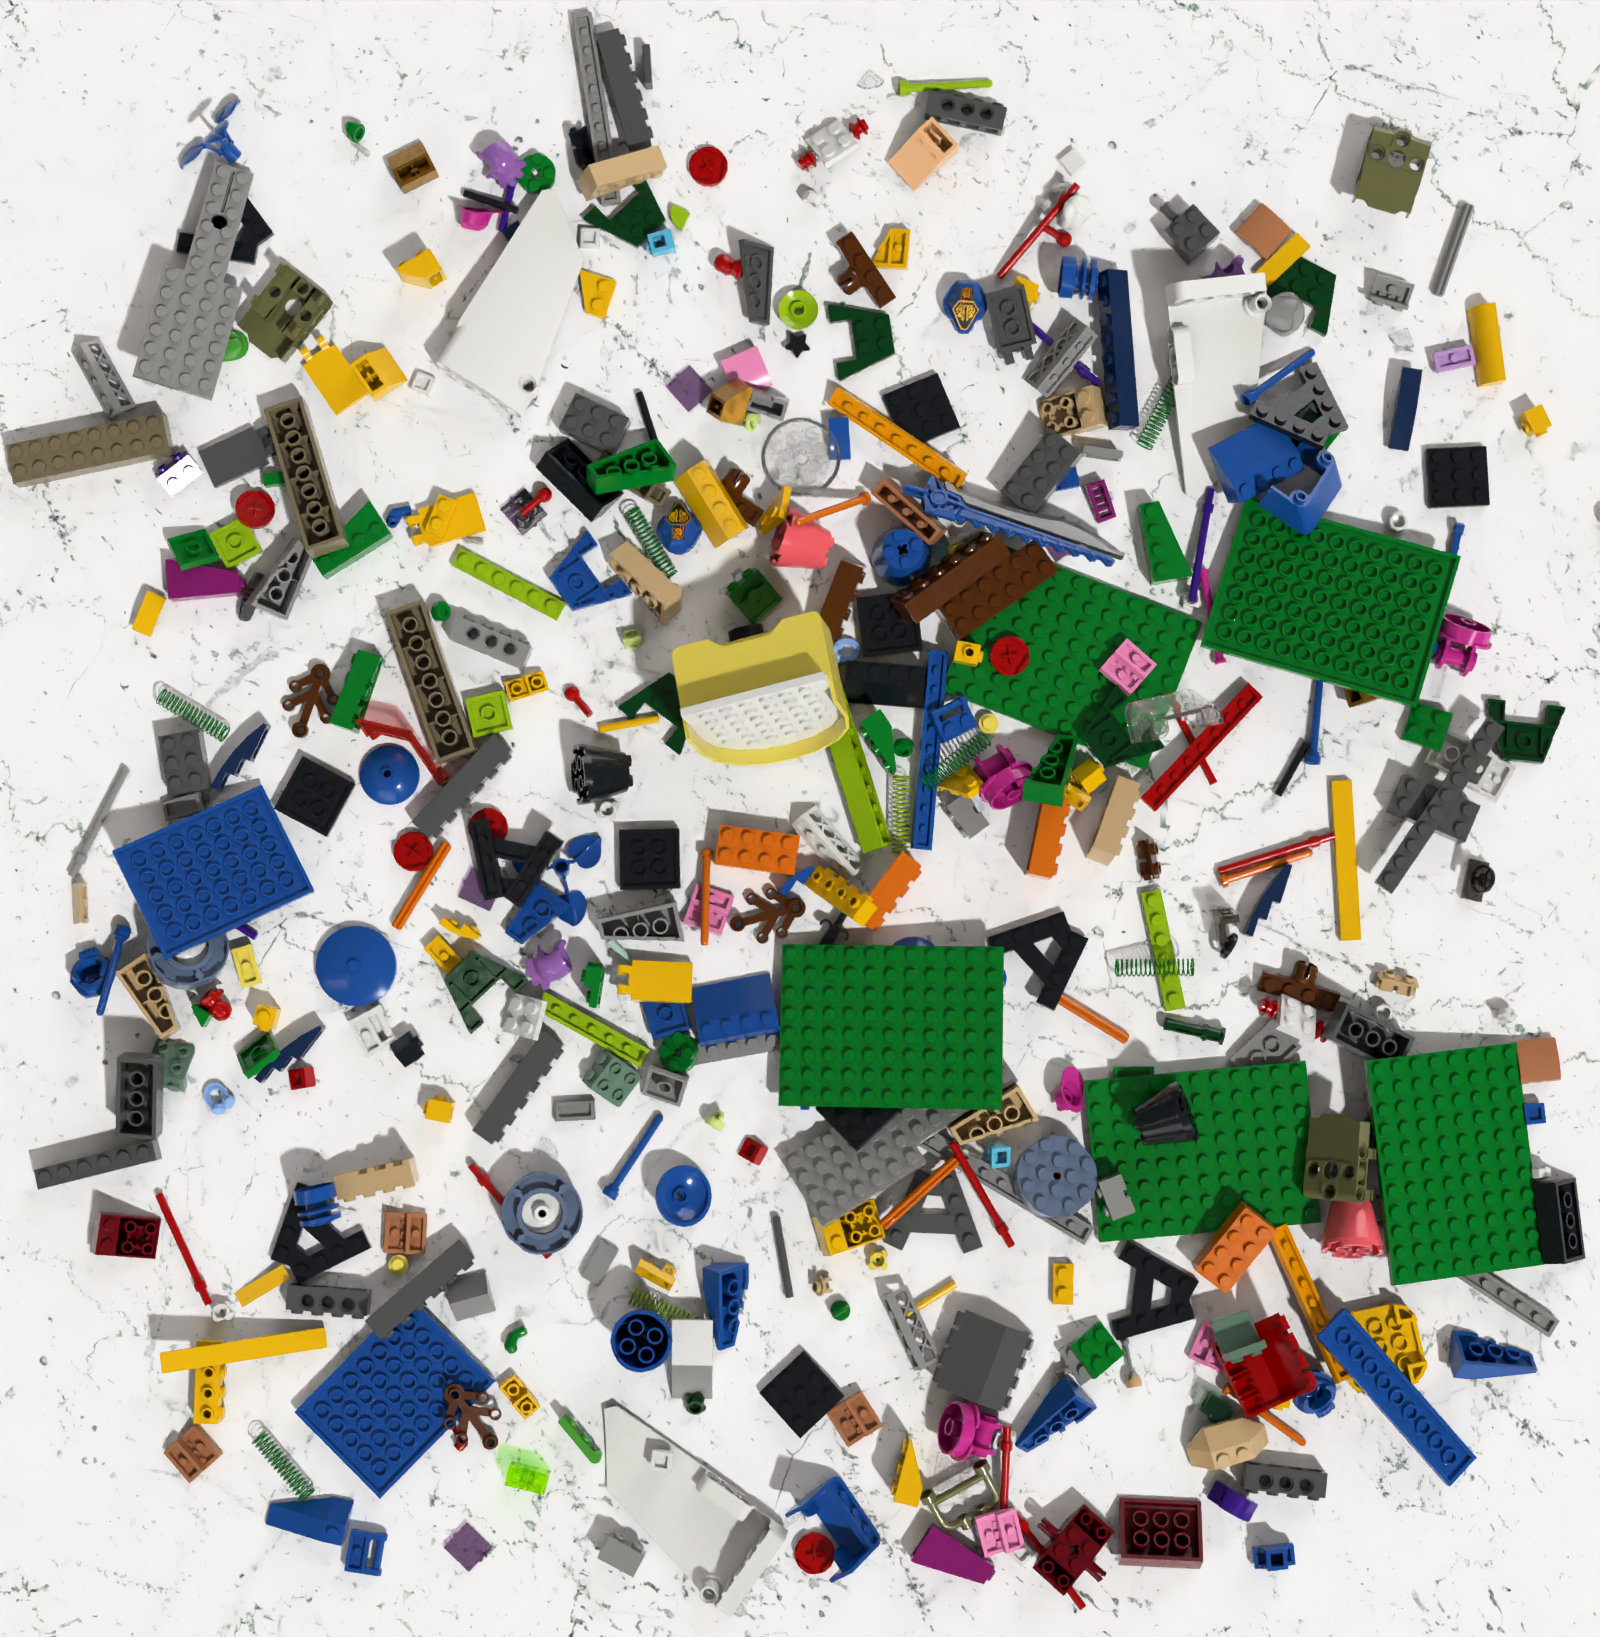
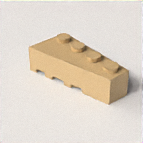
M657 145L589 164L577 180L585 200L589 201L622 188L640 184L650 178L657 179L663 175L662 173L667 168L660 147Z
M626 541L609 554V566L625 584L630 583L636 597L639 598L641 596L647 604L646 608L651 613L654 611L660 617L658 622L662 626L680 613L682 596L680 586L668 579L667 575L662 570L657 569L649 558H645L636 546Z
M1118 775L1105 805L1107 808L1104 809L1099 824L1101 825L1097 828L1092 839L1094 844L1088 851L1086 858L1109 866L1114 857L1120 855L1123 847L1120 844L1122 837L1126 838L1129 827L1126 826L1128 819L1132 820L1136 810L1133 808L1134 802L1138 803L1142 791H1139L1141 783Z
M145 953L115 973L160 1039L165 1041L181 1030L166 987L152 973Z
M1015 1084L1002 1092V1110H974L948 1126L958 1144L963 1145L1014 1127L1023 1126V1124L1039 1121V1118L1019 1085Z
M415 1157L332 1176L336 1187L337 1200L343 1199L344 1203L356 1200L355 1196L363 1195L364 1198L375 1196L376 1191L383 1190V1193L395 1191V1187L403 1186V1189L413 1187L415 1182L419 1181Z

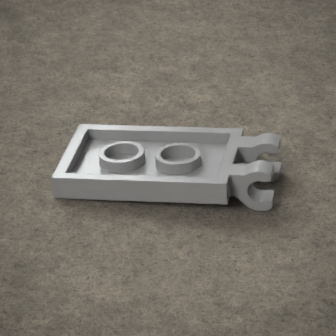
M1272 1017L1229 1059L1236 1066L1283 1063L1302 1046L1298 1043L1300 1039L1277 1030L1276 1019Z

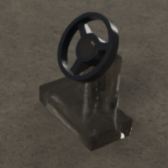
M1468 859L1460 898L1482 902L1483 893L1490 891L1495 883V872L1489 867L1490 863Z
M1232 907L1212 910V915L1215 919L1217 943L1221 948L1219 956L1223 959L1230 955L1238 940V935L1234 932L1228 937L1226 935L1225 924L1240 922L1239 914Z

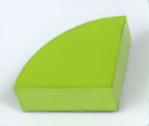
M672 204L670 211L672 222L682 232L690 212Z

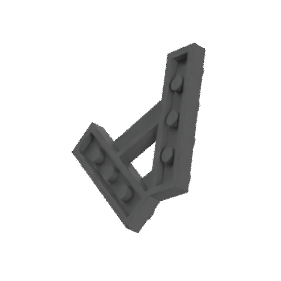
M918 1168L904 1198L931 1174ZM955 1170L950 1172L890 1226L883 1241L884 1243L902 1251L910 1232L957 1234L963 1253L983 1247ZM927 1196H943L949 1215L923 1214L920 1211Z

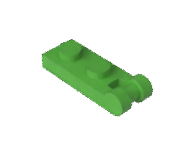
M566 1414L562 1416L558 1421L560 1426L591 1463H599L603 1455L602 1451L594 1448L589 1443L591 1442L590 1437L584 1431L580 1432L577 1428L578 1423L572 1416L568 1417Z

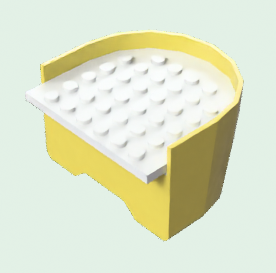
M811 611L782 619L774 630L719 645L706 639L679 646L672 652L681 708L680 712L686 740L701 756L714 763L732 766H758L795 760L819 752L837 742L850 728L831 632L818 612Z

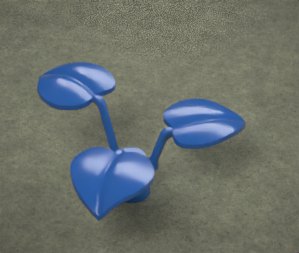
M239 99L226 104L218 111L214 122L219 124L215 126L213 131L204 140L196 142L186 151L181 161L180 168L182 170L183 166L197 158L203 149H209L220 157L223 155L230 164L234 163L241 156L242 152L234 145V141L227 132L229 122L225 120L234 111L237 103L240 102ZM218 141L220 142V144L218 145L219 150L208 145L210 143Z
M596 835L582 836L572 841L568 846L567 853L573 860L560 858L546 869V871L554 869V873L563 879L566 895H559V897L572 906L558 916V918L571 926H577L582 921L586 913L587 903L581 892H569L566 876L570 872L569 865L577 862L578 866L584 869L597 865L601 857V837ZM512 861L514 869L519 873L524 863Z

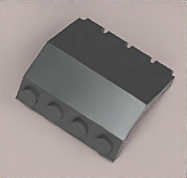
M965 1310V1313L957 1311L953 1325L958 1326L959 1329H950L946 1344L952 1347L951 1349L943 1348L938 1363L945 1366L944 1368L936 1367L932 1380L938 1383L937 1387L971 1402L998 1411H1005L1011 1405L1013 1399L1011 1397L1012 1390L1016 1389L1019 1384V1371L1023 1370L1026 1365L1027 1359L1025 1355L1027 1350L1030 1351L1033 1346V1334L1005 1326L969 1310Z

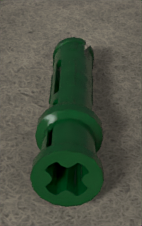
M1165 1017L1163 1030L1200 1037L1202 1041L1210 1040L1218 1042L1219 1045H1222L1226 1032L1224 1027L1220 1029L1211 1027L1209 1024H1203L1202 1026Z

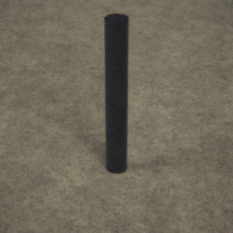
M466 189L463 192V197L516 215L519 212L518 206Z
M642 391L638 392L635 395L650 440L658 439Z
M1303 741L1274 793L1277 796L1282 797L1308 750L1309 743Z

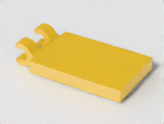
M321 335L315 340L322 350L312 356L305 346L299 352L307 362L303 365V368L335 415L338 416L369 395V393L335 344L330 347Z
M473 492L453 498L459 503L444 539L424 531L435 504L418 509L419 515L406 517L409 528L419 525L422 534L411 537L413 545L419 546L428 543L429 548L487 531L476 493Z
M632 960V966L618 965L617 975H629L628 985H617V995H631V1001L691 1004L693 963Z

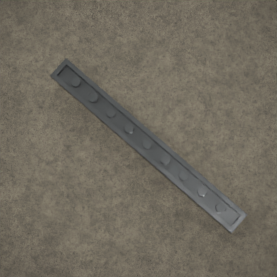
M1486 717L1374 881L1375 884L1390 894L1394 892L1505 727L1490 717Z

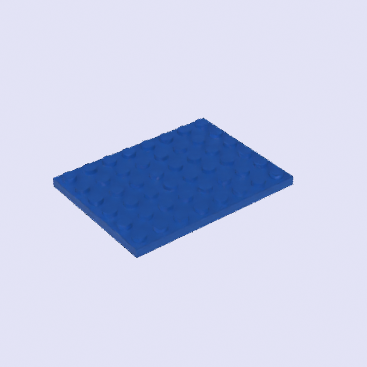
M262 785L112 851L165 961L314 893V889Z
M424 1308L419 1312L413 1311L410 1314L411 1319L403 1326L398 1324L394 1328L396 1332L387 1340L385 1338L380 1340L372 1332L294 1412L379 1499L448 1430L444 1426V1419L447 1417L449 1405L444 1396L446 1387L457 1383L463 1387L464 1391L480 1392L486 1391L496 1381ZM453 1391L451 1393V1396L457 1397L459 1393L457 1391ZM464 1399L469 1406H472L476 1401ZM458 1405L454 1416L456 1421L462 1414V1410ZM448 1420L446 1422L448 1426H451L454 1423L453 1420Z

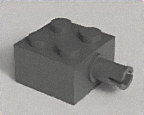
M1167 201L1159 210L1171 221L1161 237L1187 265L1207 249L1220 234V231L1194 204L1184 213H1179Z

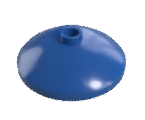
M385 745L374 749L365 757L360 768V783L364 792L372 800L384 805H395L406 801L416 791L420 780V770L417 761L411 753L399 746ZM390 770L391 775L390 777L386 778L384 776L385 771Z
M688 1165L675 1166L666 1171L657 1184L655 1193L656 1205L662 1217L669 1223L680 1227L692 1226L701 1221L710 1208L712 1199L710 1184L706 1176L697 1168ZM676 1193L679 1194L678 1200L676 1199Z

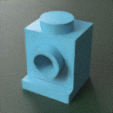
M670 228L647 234L649 240L645 242L647 252H652L653 257L676 253ZM658 243H662L664 245L662 247H656Z
M1002 1140L986 1142L984 1157L986 1162L990 1164V1168L1010 1167L1011 1147Z

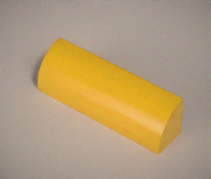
M1496 302L1471 307L1467 310L1471 342L1476 360L1477 386L1501 385L1506 381Z

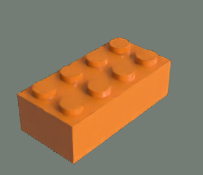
M1064 799L1062 807L1040 803L1025 873L1026 876L1050 880L1052 876H1056L1058 864L1055 863L1056 857L1061 855L1063 845L1059 843L1060 837L1065 835L1067 826L1063 822L1064 818L1069 815L1071 806L1067 804L1068 799Z
M720 824L714 864L716 866L794 876L800 835Z
M901 852L869 894L873 898L871 903L877 907L876 911L864 925L871 931L874 928L877 930L885 921L882 918L885 913L888 912L890 914L897 906L895 900L898 896L903 898L910 889L907 886L911 880L915 882L922 873L919 870L922 865L905 852Z
M1241 1201L1191 1264L1197 1273L1227 1294L1278 1231L1272 1223Z

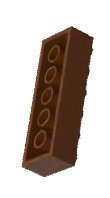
M979 531L973 535L971 541L959 545L955 553L944 556L941 559V563L929 567L925 571L926 574L913 579L905 589L903 588L895 592L894 597L890 601L902 620L918 624L1011 554L1000 535Z
M1032 540L936 611L958 641H962L1054 577L1059 570L1045 550Z

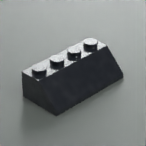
M568 438L546 451L536 468L592 523L601 517L624 493L620 490L596 495L586 481L587 465L593 462Z
M846 660L844 692L848 703L922 709L926 666Z
M1576 1177L1543 1180L1533 1183L1536 1215L1539 1225L1538 1234L1541 1242L1540 1253L1543 1264H1567L1585 1259Z

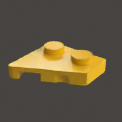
M890 228L885 241L879 246L878 252L872 261L877 269L908 270L910 229Z
M581 270L580 277L585 312L587 315L605 320L617 281Z
M784 485L767 510L761 515L759 519L760 534L766 536L786 520L791 487Z
M966 764L959 768V771H955V774L952 773L951 777L948 776V779L944 778V782L940 781L941 785L937 784L939 791L943 792L945 789L949 790L953 795H961L964 798L971 799L979 794L984 782L971 766Z

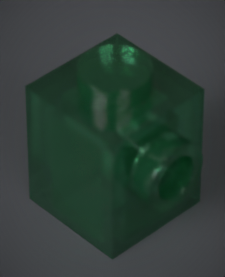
M1211 1392L1207 1393L1199 1407V1410L1207 1415L1205 1418L1214 1424L1229 1420L1233 1414V1410H1231L1233 1406Z

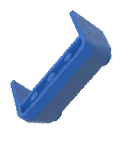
M1300 442L1296 449L1299 452L1302 463L1322 477L1310 495L1302 490H1294L1287 496L1272 485L1258 505L1300 534L1308 535L1315 529L1340 491L1342 482L1335 458L1329 451L1324 448L1321 451Z
M834 1476L802 1497L785 1513L786 1517L799 1511L806 1517L817 1514L839 1546L833 1555L839 1570L829 1579L831 1583L853 1573L880 1545L881 1539L878 1531L840 1477Z

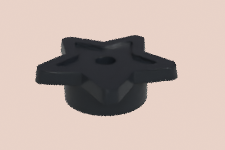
M791 333L789 335L790 342L785 346V349L792 351L796 358L803 351H810V347L805 343L806 334L796 336Z

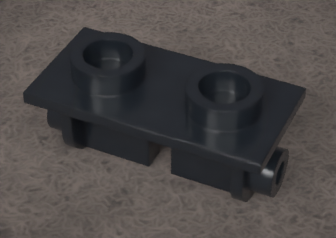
M587 126L579 130L573 127L569 129L568 135L571 145L576 146L573 149L575 164L584 171L589 164L596 163Z

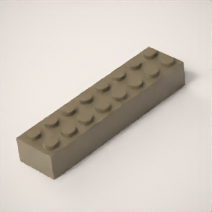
M300 396L265 408L264 412L306 552L313 559L350 546L308 405Z
M162 412L6 445L12 481L19 488L175 455L168 418Z
M421 599L385 612L437 763L442 765L476 753L478 750L426 602Z

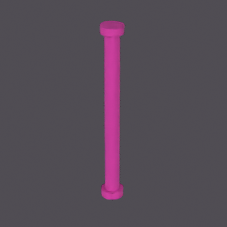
M1201 569L1200 582L1207 618L1209 619L1213 606L1207 576L1209 571L1208 569ZM1214 651L1215 665L1227 662L1226 658L1223 657V653Z

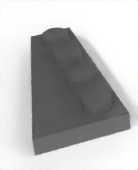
M741 239L738 242L749 322L768 326L770 325L774 247Z

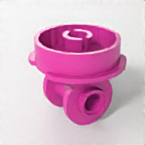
M1445 613L1438 633L1444 638L1442 642H1438L1437 651L1432 657L1435 661V669L1440 670L1443 664L1453 665V667L1460 668L1459 675L1465 677L1475 667L1478 656L1475 653L1476 649H1491L1492 643L1490 638L1493 633L1492 629L1475 620ZM1451 641H1454L1464 645H1468V647L1465 650L1459 647L1452 646L1450 644Z
M997 744L995 746L997 753L984 761H981L978 757L973 759L975 763L973 770L984 782L979 792L980 799L983 802L989 803L992 809L1002 810L1022 800L1024 781L1026 778H1029L1033 769L1029 762H1016L1008 747L1004 749L1001 744Z
M969 1400L962 1402L952 1401L946 1406L940 1418L937 1434L939 1449L942 1453L950 1455L953 1460L959 1462L967 1459L970 1454L986 1458L987 1455H995L996 1450L990 1448L994 1430L1002 1429L1003 1424L996 1422L997 1417L979 1412V1408L974 1402Z

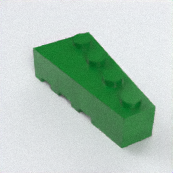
M656 438L588 464L586 481L596 495L676 481V463Z
M370 500L344 526L350 546L312 559L325 579H329L394 538Z
M1154 501L1139 504L1136 509L1150 585L1190 579L1193 574L1160 502Z
M358 649L357 653L353 654L351 659L352 666L346 674L345 684L340 692L329 722L330 724L359 734L384 658Z
M1058 734L1049 746L1046 755L1041 757L1040 763L1037 767L1033 768L1029 778L1025 779L1022 800L1052 806H1063L1077 756L1078 737Z

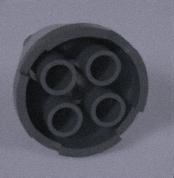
M586 744L574 745L572 751L575 754L573 763H571V782L573 793L578 794V805L590 804L625 793L629 787L633 786V776L630 775L629 770L632 764L630 755H626L625 752Z
M1178 1081L1170 1083L1132 1108L1133 1121L1136 1129L1141 1131L1140 1137L1144 1146L1192 1142L1199 1139L1197 1125L1193 1123L1191 1107Z

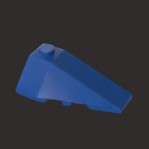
M714 1263L702 1267L703 1291L709 1317L713 1319V1334L717 1350L721 1351L735 1346L740 1324L738 1315L740 1308L744 1306L742 1297L744 1289H747L749 1284V1263Z
M1458 1330L1451 1332L1448 1362L1453 1378L1474 1380L1532 1374L1538 1371L1531 1353L1512 1346L1503 1347L1496 1344L1495 1340L1489 1339L1487 1341L1478 1337V1334Z
M1064 1377L1048 1392L1014 1444L1017 1448L1028 1453L1047 1442L1049 1436L1058 1431L1060 1433L1066 1430L1065 1426L1074 1421L1076 1424L1083 1421L1097 1406L1075 1382Z
M339 1497L304 1500L303 1502L271 1503L266 1524L314 1540L342 1546L346 1540L354 1501Z

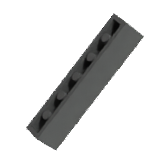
M619 28L596 34L598 46L628 150L630 152L651 146V138H654L651 126L647 127L645 120H648L646 108H641L640 102L643 101L640 89L636 90L634 84L638 81L635 71L630 70L629 65L632 64L630 53H626L624 46H627L625 35H620Z
M493 734L414 818L412 823L429 839H433V837L438 838L443 833V827L447 822L451 824L458 816L456 813L461 808L465 809L472 800L470 798L475 793L479 794L484 789V783L488 779L492 780L499 771L497 769L502 764L506 765L512 759L511 754L513 751Z
M543 1031L538 1041H535L472 1131L491 1145L495 1141L499 1143L505 1135V1132H503L507 1125L511 1126L516 1120L517 1116L515 1113L519 1108L522 1110L528 1103L527 1096L530 1092L535 1093L541 1083L538 1081L542 1075L546 1077L551 1071L552 1066L550 1064L554 1059L558 1060L563 1054L564 1050L562 1047L564 1044L546 1031Z
M158 1139L35 1169L34 1175L39 1190L162 1159Z
M458 1239L368 1317L365 1322L380 1340L382 1338L387 1340L396 1332L394 1328L398 1324L405 1325L411 1319L410 1314L413 1311L419 1312L427 1305L425 1301L431 1296L433 1299L436 1298L443 1291L441 1287L444 1284H452L458 1278L457 1273L462 1269L467 1271L474 1264L472 1260L475 1257Z

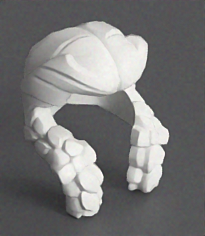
M1056 182L1052 185V191L1065 194L1072 184L1070 182ZM1077 191L1074 196L1065 202L1062 216L1059 217L1057 214L1052 222L1065 230L1081 228L1083 223L1092 214L1090 199L1080 195ZM1041 198L1038 203L1046 214L1055 206L1049 199Z

